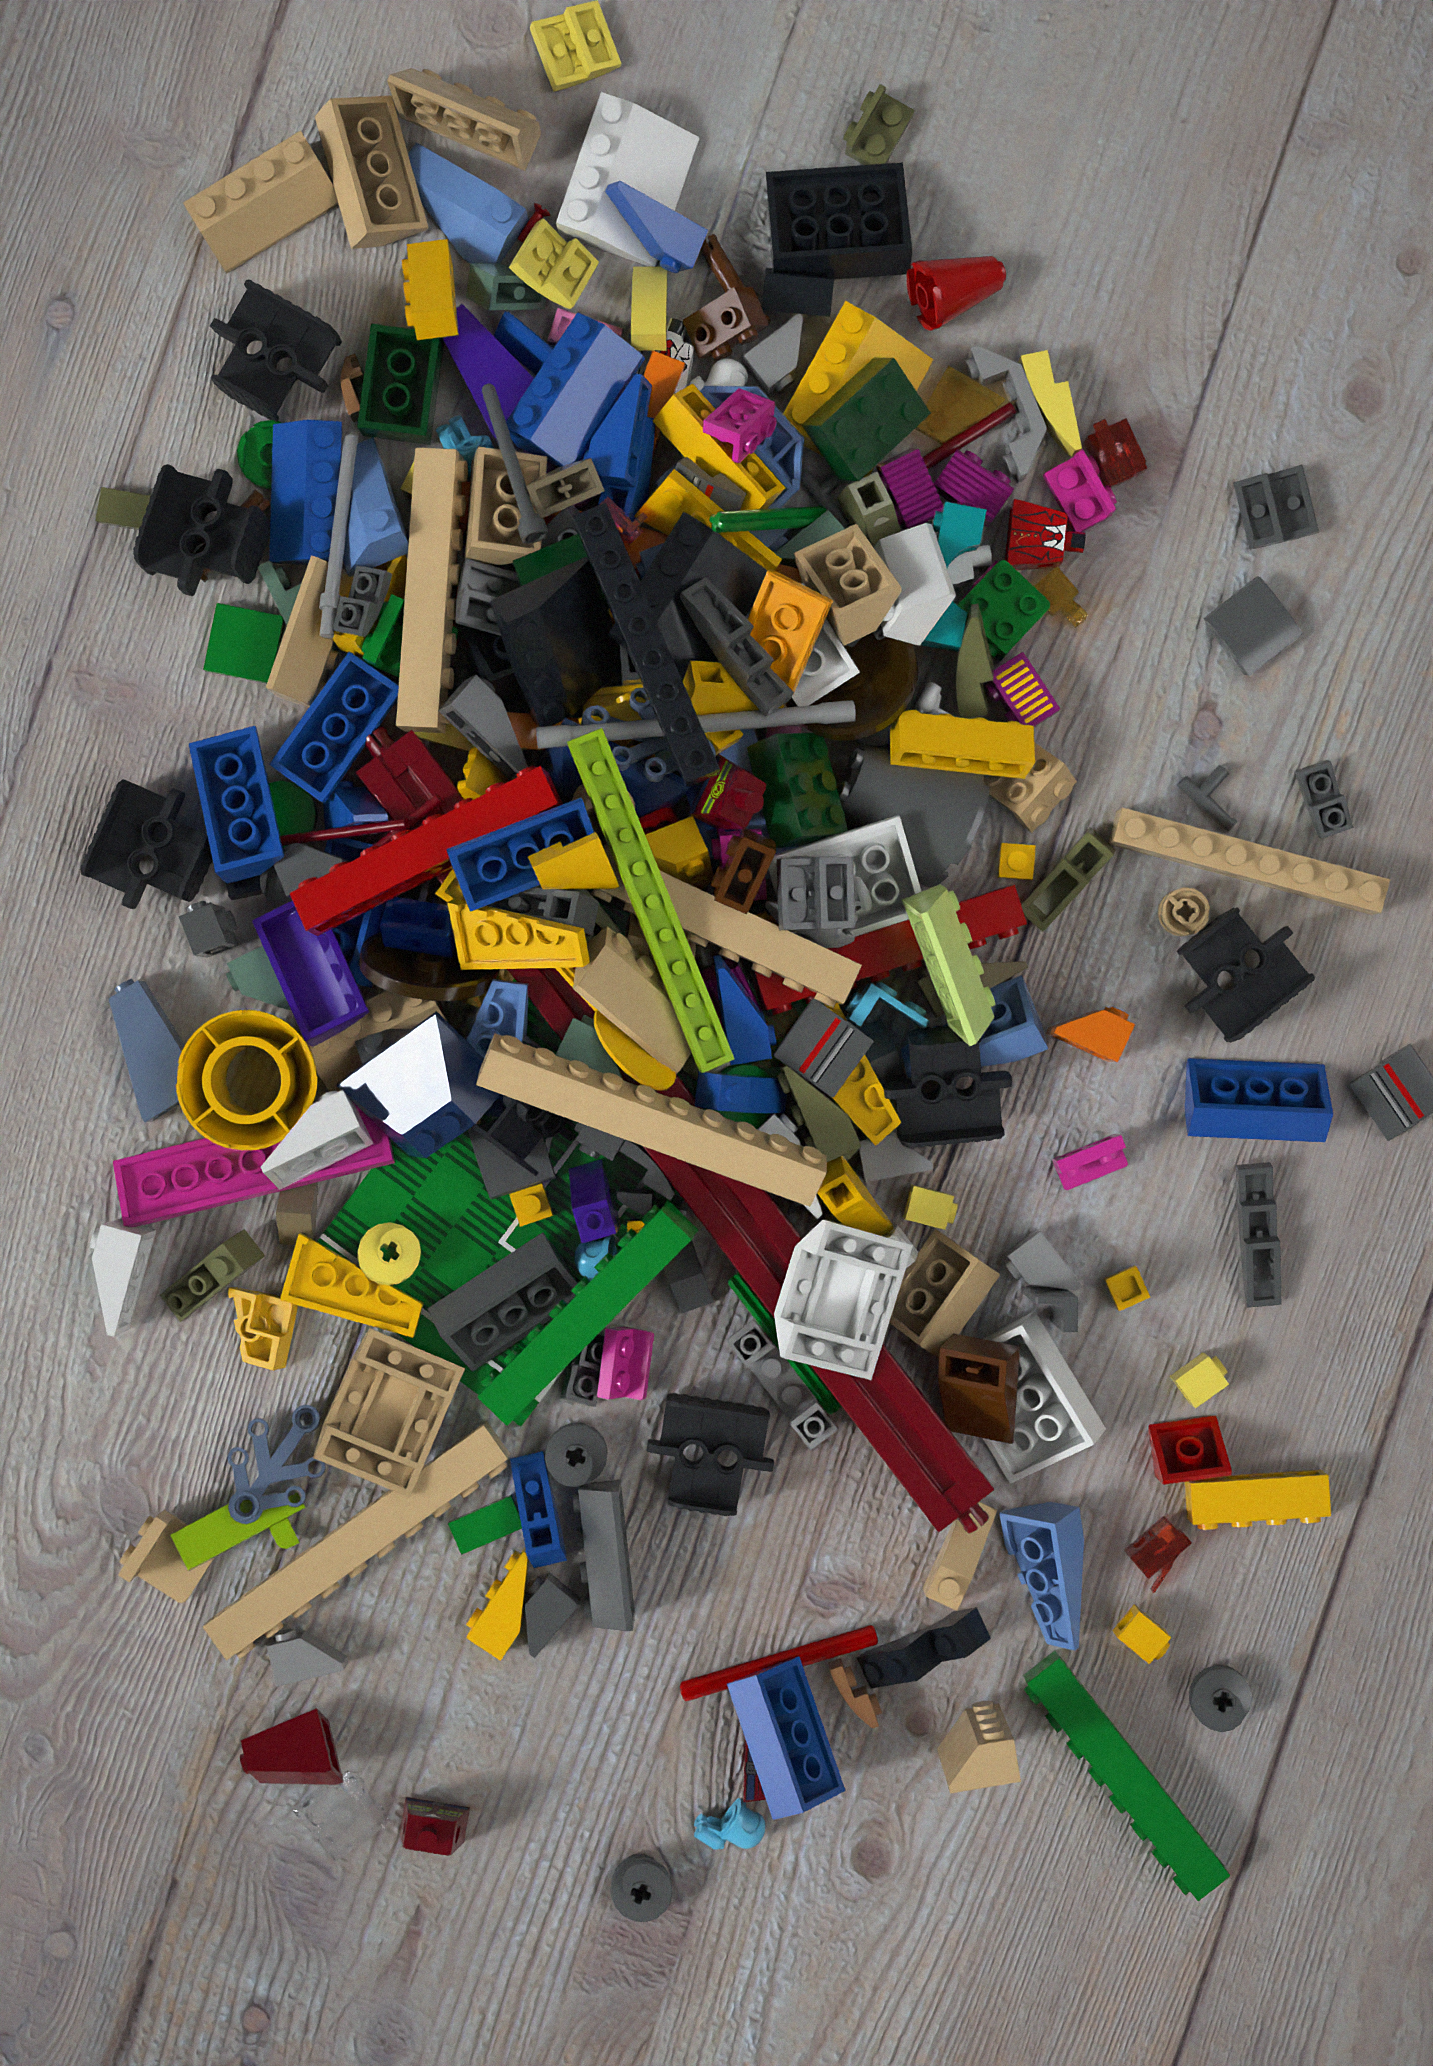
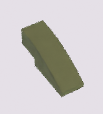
M973 604L970 607L966 617L961 648L958 650L956 692L960 718H972L988 713V699L983 682L993 680L994 665L979 604Z
M1090 827L1021 904L1024 915L1043 932L1109 861L1116 850Z

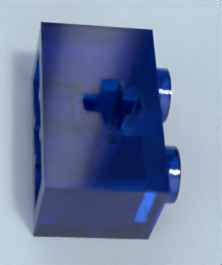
M394 897L386 902L380 923L384 947L453 958L456 944L447 905Z

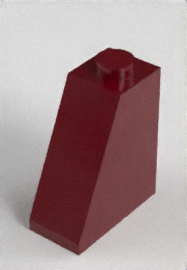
M317 1708L240 1740L243 1754L240 1755L241 1766L246 1774H251L259 1783L338 1785L344 1782L329 1720Z

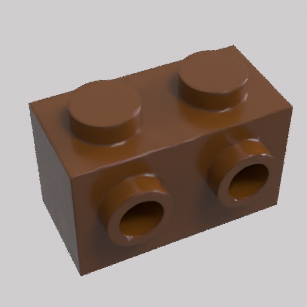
M733 287L683 319L698 358H713L714 361L730 356L733 353L731 348L739 343L744 345L754 341L759 337L758 332L769 325L753 287Z
M746 828L741 830L739 836L733 834L725 854L729 855L724 868L718 866L711 881V886L715 887L714 901L747 914L776 853L775 841Z

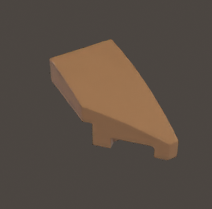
M355 353L345 358L341 372L342 394L353 423L358 422L360 401L354 386L363 383L364 374Z

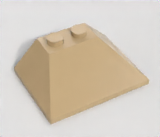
M369 1328L350 1361L330 1407L313 1458L410 1498L465 1368Z

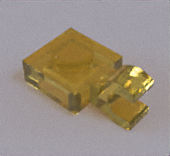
M1058 566L1034 585L1050 601L1048 612L1052 617L1061 611L1075 628L1086 620L1088 614L1073 600L1079 595L1078 589Z

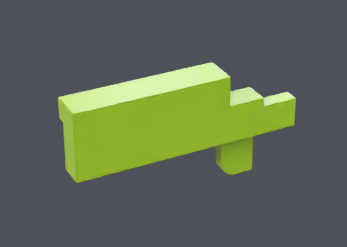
M298 1492L289 1496L291 1503H298L301 1500ZM244 1500L240 1505L243 1513H249L253 1508L250 1500ZM303 1503L299 1507L286 1505L263 1510L261 1516L255 1522L242 1524L231 1517L228 1508L229 1504L170 1535L187 1570L190 1571L267 1529L270 1530L275 1542L282 1549H289L299 1544L300 1542L288 1517L306 1507Z

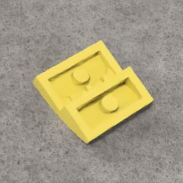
M598 0L566 7L564 14L531 23L530 31L553 92L600 77L619 68L622 64Z
M543 218L534 224L510 264L509 269L544 297L565 308L571 309L576 304L599 261L577 238L567 243Z

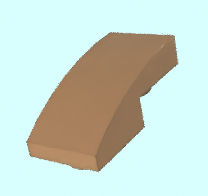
M841 1658L828 1662L829 1671L834 1683L846 1703L871 1728L878 1727L879 1723L876 1715L882 1714L876 1694L869 1695L866 1686L852 1690V1687L858 1686L851 1666L844 1668Z

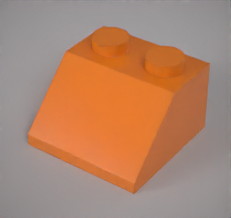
M1110 1006V1008L1105 1007L1104 1010H1094L1048 1027L1046 1034L1104 1061L1118 1062L1135 1024L1127 1021L1129 1014Z

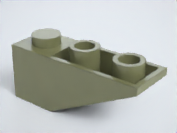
M878 472L847 485L837 496L850 525L857 524L873 548L879 539L901 532L893 502Z
M778 1064L782 1073L776 1076L784 1094L791 1093L795 1103L794 1106L790 1107L792 1115L798 1126L804 1124L809 1137L804 1139L805 1145L814 1147L822 1154L827 1155V1162L861 1148L862 1146L849 1116L786 1064Z
M243 1229L213 1250L161 1293L160 1296L181 1322L244 1274L265 1255L247 1231Z

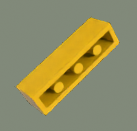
M694 384L673 394L653 420L663 435L673 443L684 457L691 459L711 477L722 473L743 490L746 496L740 510L768 509L785 489L784 485L754 452L748 454L740 463L732 461L733 444L720 441L716 437L703 433L704 419L715 408Z
M907 710L890 726V765L1025 779L1035 764L1034 726L1022 725L1017 721L1004 723L988 721L981 717L968 719L954 717L951 714L932 715L923 714L917 710Z
M1321 1469L1238 1474L1185 1482L1187 1519L1193 1525H1197L1198 1529L1202 1530L1218 1528V1523H1231L1232 1527L1239 1528L1252 1526V1521L1265 1520L1267 1525L1287 1524V1519L1300 1518L1302 1523L1321 1522V1517L1331 1516L1329 1475Z

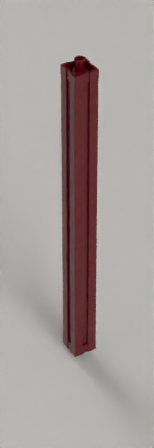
M385 727L373 731V734L380 741L382 747L378 745L370 734L366 737L365 748L368 749L374 759L356 773L392 820L407 818L431 797L438 794L443 802L409 829L413 831L422 826V822L426 818L435 814L444 815L454 810L456 803L464 800L455 783L413 730H410L394 742ZM452 869L436 876L441 884ZM555 968L507 969L516 982L528 983L529 999L562 1041L573 1018L581 1021L583 1015L594 1019L595 1011ZM620 1068L624 1081L637 1086L642 1085ZM676 1074L675 1082L670 1088L662 1091L655 1090L656 1093L670 1098L678 1097L684 1099L690 1105L696 1107L695 1097L678 1074ZM643 1146L774 1317L794 1248L803 1239L800 1233L767 1191ZM884 1343L882 1344L871 1380L811 1365L938 1533L956 1519L959 1520L967 1533L970 1534L976 1531L978 1527L969 1516L970 1513L981 1526L988 1521V1513L981 1508L978 1502L993 1492L994 1488Z

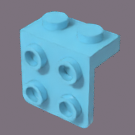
M877 982L876 985L867 984L861 994L854 992L844 1007V1010L849 1012L845 1017L846 1020L855 1026L863 1024L877 1000L920 1027H927L930 1022L924 1018L927 1011L911 1001H906L905 1004L895 999L897 992L882 982Z

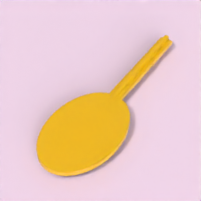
M572 967L555 968L573 987L575 970ZM584 999L595 1011L594 1027L601 1044L609 1056L626 1074L640 1084L649 1086L654 1090H667L674 1084L676 1078L675 1071L658 1062Z

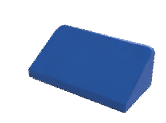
M509 311L503 313L494 337L513 357L537 375L554 348Z

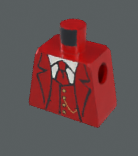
M1014 499L1010 506L1005 560L1016 570L1057 568L1063 562L1064 551L1083 553L1086 533L1066 531L1068 514L1065 512Z

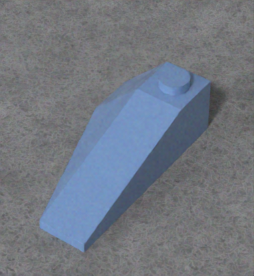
M492 980L473 1027L466 1039L483 1058H485L494 1033L501 1036H513L527 1045L523 1038L527 1035L528 983ZM501 1094L484 1115L500 1117L507 1108L503 1103L504 1095Z

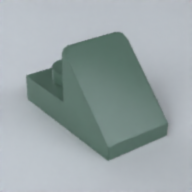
M268 561L258 566V569L287 625L301 584L287 590L286 588L291 586V583L282 566L276 569L273 563Z

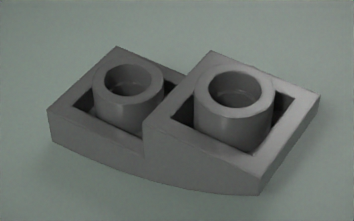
M356 565L349 597H340L333 631L366 637L382 608L389 589L392 573Z
M1325 760L1295 771L1304 802L1320 839L1354 828L1345 796L1340 794L1331 761Z
M598 1334L570 1362L560 1399L596 1407L605 1336Z

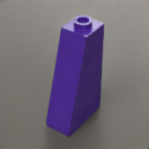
M461 303L456 308L459 335L442 337L498 445L482 394V387L488 383L494 385L505 420L507 421L534 378Z
M602 1159L569 1168L572 1211L582 1244L617 1234L621 1222Z

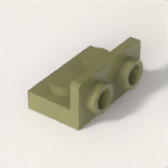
M879 84L875 93L868 92L860 107V110L864 113L858 123L855 121L851 122L843 137V140L847 142L845 155L863 165L886 164L915 113L914 109L885 94L886 87L882 84Z

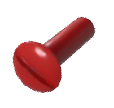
M534 203L535 212L517 238L521 243H524L535 223L543 219V217L551 216L550 212L546 208L543 210L542 205Z

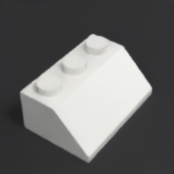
M924 523L879 539L874 546V549L898 581L902 590L881 622L884 636L919 646L956 597L933 526L929 523Z

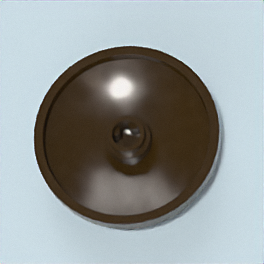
M872 632L862 637L854 647L843 645L860 673L809 706L826 702L853 700L856 714L855 721L800 725L823 738L855 740L873 735L892 724L910 703L917 686L918 661L911 643L890 637L877 640ZM792 697L785 703L787 708L798 707Z
M423 927L417 941L383 934L382 931L369 937L363 943L360 951V970L369 981L389 992L415 999L454 1001L476 997L486 993L492 980H499L500 969L461 970L453 931L447 929Z

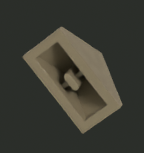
M591 458L555 468L526 485L540 518L549 516L604 492Z
M318 1182L280 1191L276 1209L280 1244L296 1245L299 1233L315 1240Z

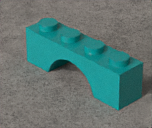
M945 502L942 512L935 511L932 526L934 532H938L937 541L947 568L958 556L978 549L981 543L986 509ZM952 601L921 645L958 652L962 644L967 612Z

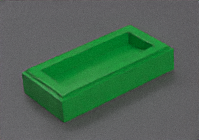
M512 1494L448 1522L461 1555L522 1529L519 1510Z

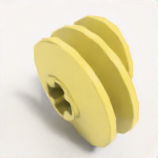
M391 1222L382 1223L365 1233L359 1244L357 1258L361 1270L370 1280L382 1285H394L404 1282L414 1273L420 1261L421 1248L418 1238L403 1225ZM389 1246H393L396 1249L394 1255L398 1258L396 1260L391 1258L389 1262L382 1259L384 1253L380 1249L382 1247L388 1249Z

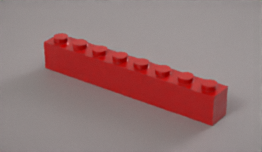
M536 766L527 767L517 773V778L507 783L499 782L489 786L482 796L474 800L473 798L461 800L454 805V810L444 815L435 814L426 818L422 822L423 825L413 831L404 830L392 836L391 842L381 847H369L360 853L361 857L351 862L344 861L335 864L329 869L330 873L320 878L312 877L302 881L298 885L299 888L289 894L305 931L319 936L452 869L446 850L448 848L563 805L550 774L541 766L537 768Z
M1015 885L1005 886L960 901V910L956 911L960 924L965 922L972 938V942L968 943L970 950L986 945L985 938L998 934L999 940L1019 934L1017 927L1027 924ZM909 919L856 936L852 943L842 947L826 948L862 965L851 989L858 987L856 981L869 977L870 982L890 977L889 970L900 966L903 972L923 966L921 959L924 958ZM750 970L761 1009L766 1011L771 1009L773 1015L793 1009L791 1002L803 998L805 1003L808 1004L817 994L805 987L802 993L782 984L785 978L773 972L769 978Z

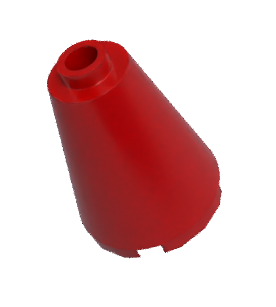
M994 256L919 260L910 264L913 268L908 269L906 274L911 306L918 304L921 315L916 317L919 323L929 331L939 329L1000 291L1006 280L1005 267Z

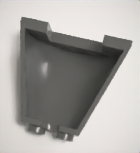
M860 744L859 748H856L849 758L848 767L852 768V773L848 782L843 780L837 788L845 818L856 828L899 815L919 883L926 887H934L948 877V872L945 870L950 864L958 865L977 833L985 812L990 789L989 786L984 785V777L988 778L989 775L890 765V748Z

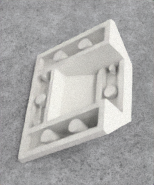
M823 1219L795 1246L774 1312L780 1357L871 1380L913 1245Z

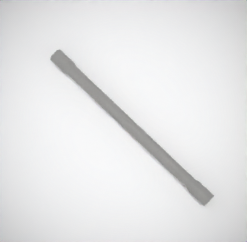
M850 700L826 702L812 706L778 708L768 716H765L760 710L697 716L704 733L810 723L854 722L856 714L854 702ZM657 719L578 726L536 727L538 749L568 746L567 741L599 728L603 729L607 741L664 736Z

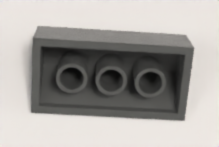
M542 1232L429 1307L428 1311L441 1338L473 1372L526 1337L539 1322L544 1325L550 1321L552 1317L548 1313L562 1299L568 1303L575 1296L571 1290L578 1283V1280L558 1250Z
M621 1480L587 1483L579 1486V1494H573L574 1514H581L582 1528L576 1529L578 1549H585L586 1562L580 1563L582 1584L588 1583L589 1596L584 1597L586 1618L592 1617L593 1628L633 1631L635 1608Z

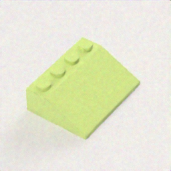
M939 884L904 898L902 902L947 1023L969 1046L977 1044L995 1018L991 1007L996 1006L990 988L988 986L984 988L980 979V975L984 974L982 964L977 955H971L968 943L972 942L969 929L965 922L960 924L956 911L960 910L958 899L953 890L948 892L946 887Z

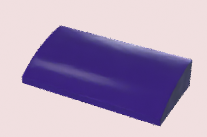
M293 900L252 920L303 1038L311 1047L337 1035L370 1012L333 929L319 936L305 931Z

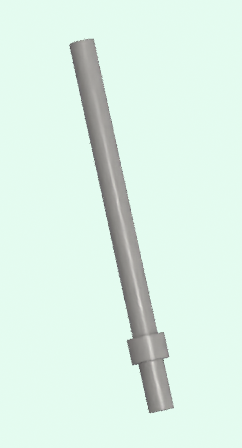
M350 434L344 435L325 593H321L319 609L322 610L319 636L323 638L334 637L333 625L341 597L339 595L358 442V437Z

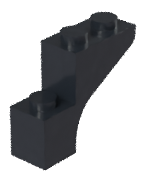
M977 1607L954 1611L926 1629L870 1649L856 1658L870 1689L918 1681L941 1662L967 1658L989 1641L991 1637Z

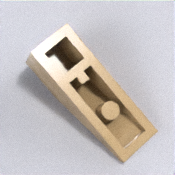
M978 1502V1504L988 1513V1521L981 1526L970 1513L969 1516L978 1527L976 1531L970 1534L964 1530L958 1519L953 1521L923 1586L926 1597L956 1611L972 1580L997 1513V1509L982 1502Z

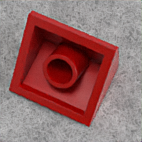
M1216 1415L1148 1425L1155 1477L1163 1485L1232 1475L1231 1465Z

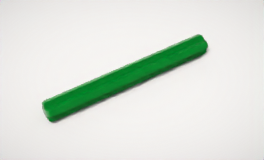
M823 506L718 511L717 514L710 516L709 521L712 523V530L716 533L806 528L824 514L827 509Z
M739 1272L728 1280V1285L779 1350L775 1318ZM786 1359L829 1415L834 1414L842 1407L811 1365Z

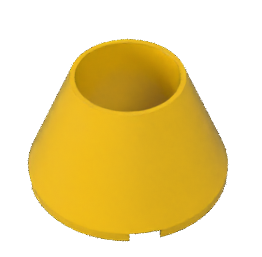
M237 1010L210 1019L200 1026L188 1039L178 1060L176 1092L183 1113L190 1124L202 1136L225 1148L259 1150L281 1142L315 1100L317 1069L307 1042L289 1023L266 1012ZM250 1046H256L268 1052L276 1061L281 1074V1087L277 1098L267 1109L260 1113H253L240 1107L231 1097L226 1081L228 1067L233 1058Z

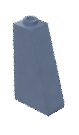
M129 979L114 989L117 994L109 998V1003L141 1117L144 1122H152L180 1105L176 1084L178 1060L185 1044L147 983L139 980L134 982L133 979Z

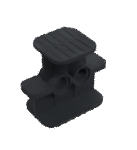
M248 279L244 283L247 290L229 322L226 324L214 318L210 324L215 333L235 344L218 375L212 374L211 380L214 382V385L231 399H235L238 403L244 404L247 408L256 411L269 420L278 422L279 416L277 413L297 380L321 393H325L328 384L318 375L335 345L340 346L342 340L336 330L327 322L325 323L319 317L313 316L310 312L304 311L301 307L295 306L292 302L283 299L278 294H274L271 290L265 289L262 285ZM261 341L262 347L259 352L255 354L247 353V347L251 342ZM282 358L292 359V365L289 369L285 371L276 369L277 363Z
M166 464L163 465L157 476L153 493L149 499V505H147L146 513L143 516V522L139 528L135 547L133 548L134 559L147 574L155 575L160 573L178 578V589L183 594L189 596L195 595L204 569L235 576L243 583L250 584L256 577L258 566H260L259 563L262 560L263 552L269 539V520L258 506L252 505L248 509L227 503L233 479L226 470L216 469L212 481L180 473L172 465ZM217 511L213 520L204 522L205 517L210 512ZM206 543L205 549L201 553L194 554V549L199 544Z
M122 779L116 785L114 792H112L105 813H103L101 822L97 826L98 829L94 833L87 854L83 858L84 861L80 868L81 875L124 892L125 895L121 905L129 909L137 907L147 884L181 900L191 902L196 894H198L199 888L204 882V877L209 870L208 868L213 861L208 835L175 821L185 798L184 792L172 788L166 798ZM160 824H165L168 829V835L164 841L156 842L153 837L154 829ZM150 855L153 858L154 867L151 872L143 874L139 867L140 861L143 857Z
M1238 907L1219 915L1213 922L1206 925L1207 927L1200 930L1198 934L1191 937L1188 942L1184 943L1177 950L1178 955H1183L1207 985V988L1190 1000L1184 1007L1189 1013H1194L1202 1007L1224 1034V1040L1230 1043L1245 1037L1244 1035L1254 1030L1262 1021L1268 1019L1272 1013L1278 1011L1282 1005L1288 1003L1292 997L1298 995L1301 990H1304L1307 985L1315 980L1313 973L1309 974L1285 945L1284 941L1293 934L1288 926L1281 928L1262 943L1239 915L1240 910ZM1250 949L1256 951L1260 958L1258 966L1254 969L1248 967L1245 963V954ZM1222 971L1230 973L1233 979L1232 986L1228 990H1223L1218 985V976Z
M949 1025L933 1028L925 1027L923 1029L917 1028L909 1031L907 1039L909 1041L912 1079L882 1083L885 1098L896 1099L897 1115L901 1121L897 1128L900 1143L908 1148H922L924 1146L932 1147L935 1145L942 1146L1001 1139L1005 1135V1131L1002 1126L1000 1088L1011 1087L1012 1076L1008 1071L981 1073L979 1046L981 1038L977 1044L969 1046ZM960 1078H973L972 1084L968 1088H956V1083ZM935 1080L938 1082V1087L933 1092L925 1093L921 1091L922 1085L926 1081Z
M527 1035L523 1038L531 1047L543 1048ZM504 1095L503 1103L507 1108L487 1132L477 1124L473 1125L472 1128L534 1176H537L539 1172L524 1160L543 1136L551 1138L559 1133L571 1142L576 1135L564 1127L569 1120L568 1118Z
M667 1394L660 1440L648 1439L646 1451L675 1457L668 1504L677 1507V1509L699 1511L700 1513L706 1512L722 1516L737 1515L743 1468L773 1472L774 1459L763 1457L768 1421L770 1420L769 1410L760 1406L756 1407L749 1404L743 1405V1403L700 1398L699 1396H688L687 1394ZM695 1444L701 1447L703 1450L702 1457L696 1461L688 1460L683 1454L687 1446ZM724 1450H731L737 1455V1461L731 1466H723L717 1459L718 1455Z

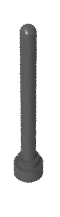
M485 384L482 387V394L521 514L519 519L520 525L518 526L521 541L525 544L541 541L549 535L545 520L540 518L539 514L534 511L496 389L492 384Z

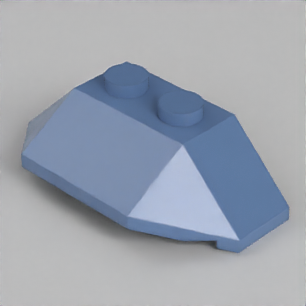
M704 386L700 391L715 409L738 388L769 399L758 386ZM776 406L774 410V417L777 420L775 430L754 451L785 487L782 493L768 507L769 509L782 508L800 489L804 437Z

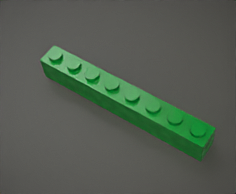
M669 1201L660 1209L654 1205L640 1219L645 1225L637 1233L631 1228L617 1243L621 1249L614 1256L608 1252L594 1266L598 1273L591 1280L585 1275L571 1290L575 1296L568 1303L562 1299L548 1313L552 1319L546 1326L539 1322L526 1336L530 1342L523 1349L517 1345L503 1359L507 1365L500 1372L494 1368L483 1379L481 1384L485 1388L477 1398L506 1426L693 1239L699 1229Z
M1055 1650L1023 1675L1028 1684L1024 1691L1036 1706L1042 1702L1049 1711L1045 1715L1048 1722L1057 1733L1063 1729L1070 1740L1066 1744L1078 1760L1085 1757L1092 1767L1088 1769L1089 1774L1100 1787L1106 1784L1113 1794L1109 1796L1111 1802L1121 1814L1127 1811L1134 1819L1130 1824L1142 1841L1148 1838L1155 1848L1151 1852L1161 1866L1166 1868L1170 1865L1177 1875L1172 1879L1185 1896L1191 1892L1199 1902L1230 1877L1224 1864Z

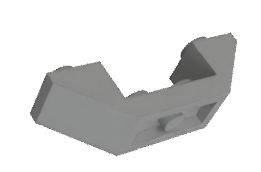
M975 345L970 347L967 355L968 360H965L966 370L970 379H976L979 388L1005 378L1006 382H1003V388L1009 402H1015L1019 412L1016 414L1018 427L1022 434L1027 433L1028 435L1009 443L1005 450L1006 455L1003 456V463L1008 475H1014L1017 483L1024 481L1047 427L1022 364Z
M754 1319L726 1339L744 1365L751 1369L788 1417L789 1423L810 1450L814 1449L838 1430L819 1401L788 1361L780 1357L778 1348Z

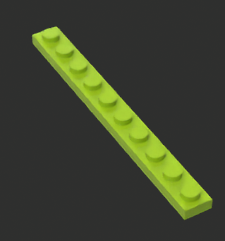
M599 728L567 741L699 1072L705 1073L734 1060L735 1058L603 729Z

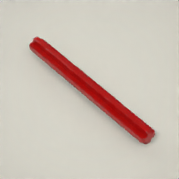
M870 1625L682 1681L680 1683L681 1695L684 1701H690L728 1689L727 1683L798 1656L803 1667L877 1645L878 1636L874 1626Z

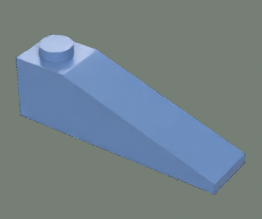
M416 142L408 156L422 205L453 244L462 259L468 263H501L529 221L526 208L495 187Z
M373 437L357 444L343 562L349 577L354 576L356 565L373 568L408 554L409 536Z
M1021 975L990 988L996 1006L991 1007L995 1018L981 1036V1042L979 1043L981 1067L1016 1062L1048 1050L1042 1023L1023 976ZM909 1044L901 1049L906 1074L911 1078Z
M1046 1502L1003 1510L999 1514L1004 1545L1008 1554H1014L1021 1570L1017 1575L1022 1585L1027 1584L1034 1602L1031 1608L1046 1643L1075 1651L1079 1648L1084 1535L1079 1507Z

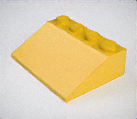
M845 301L783 415L804 437V446L823 456L802 427V424L874 357L895 358L916 391L934 359L873 315ZM875 466L864 477L871 475Z

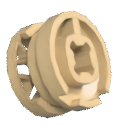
M1183 887L1169 892L1162 898L1158 907V918L1160 924L1167 932L1174 936H1188L1198 933L1206 926L1209 920L1210 906L1208 900L1201 892L1194 888Z

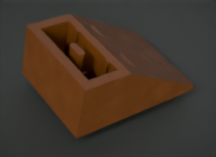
M953 1334L940 1347L938 1382L945 1424L951 1432L1008 1444L1014 1443L1020 1346Z

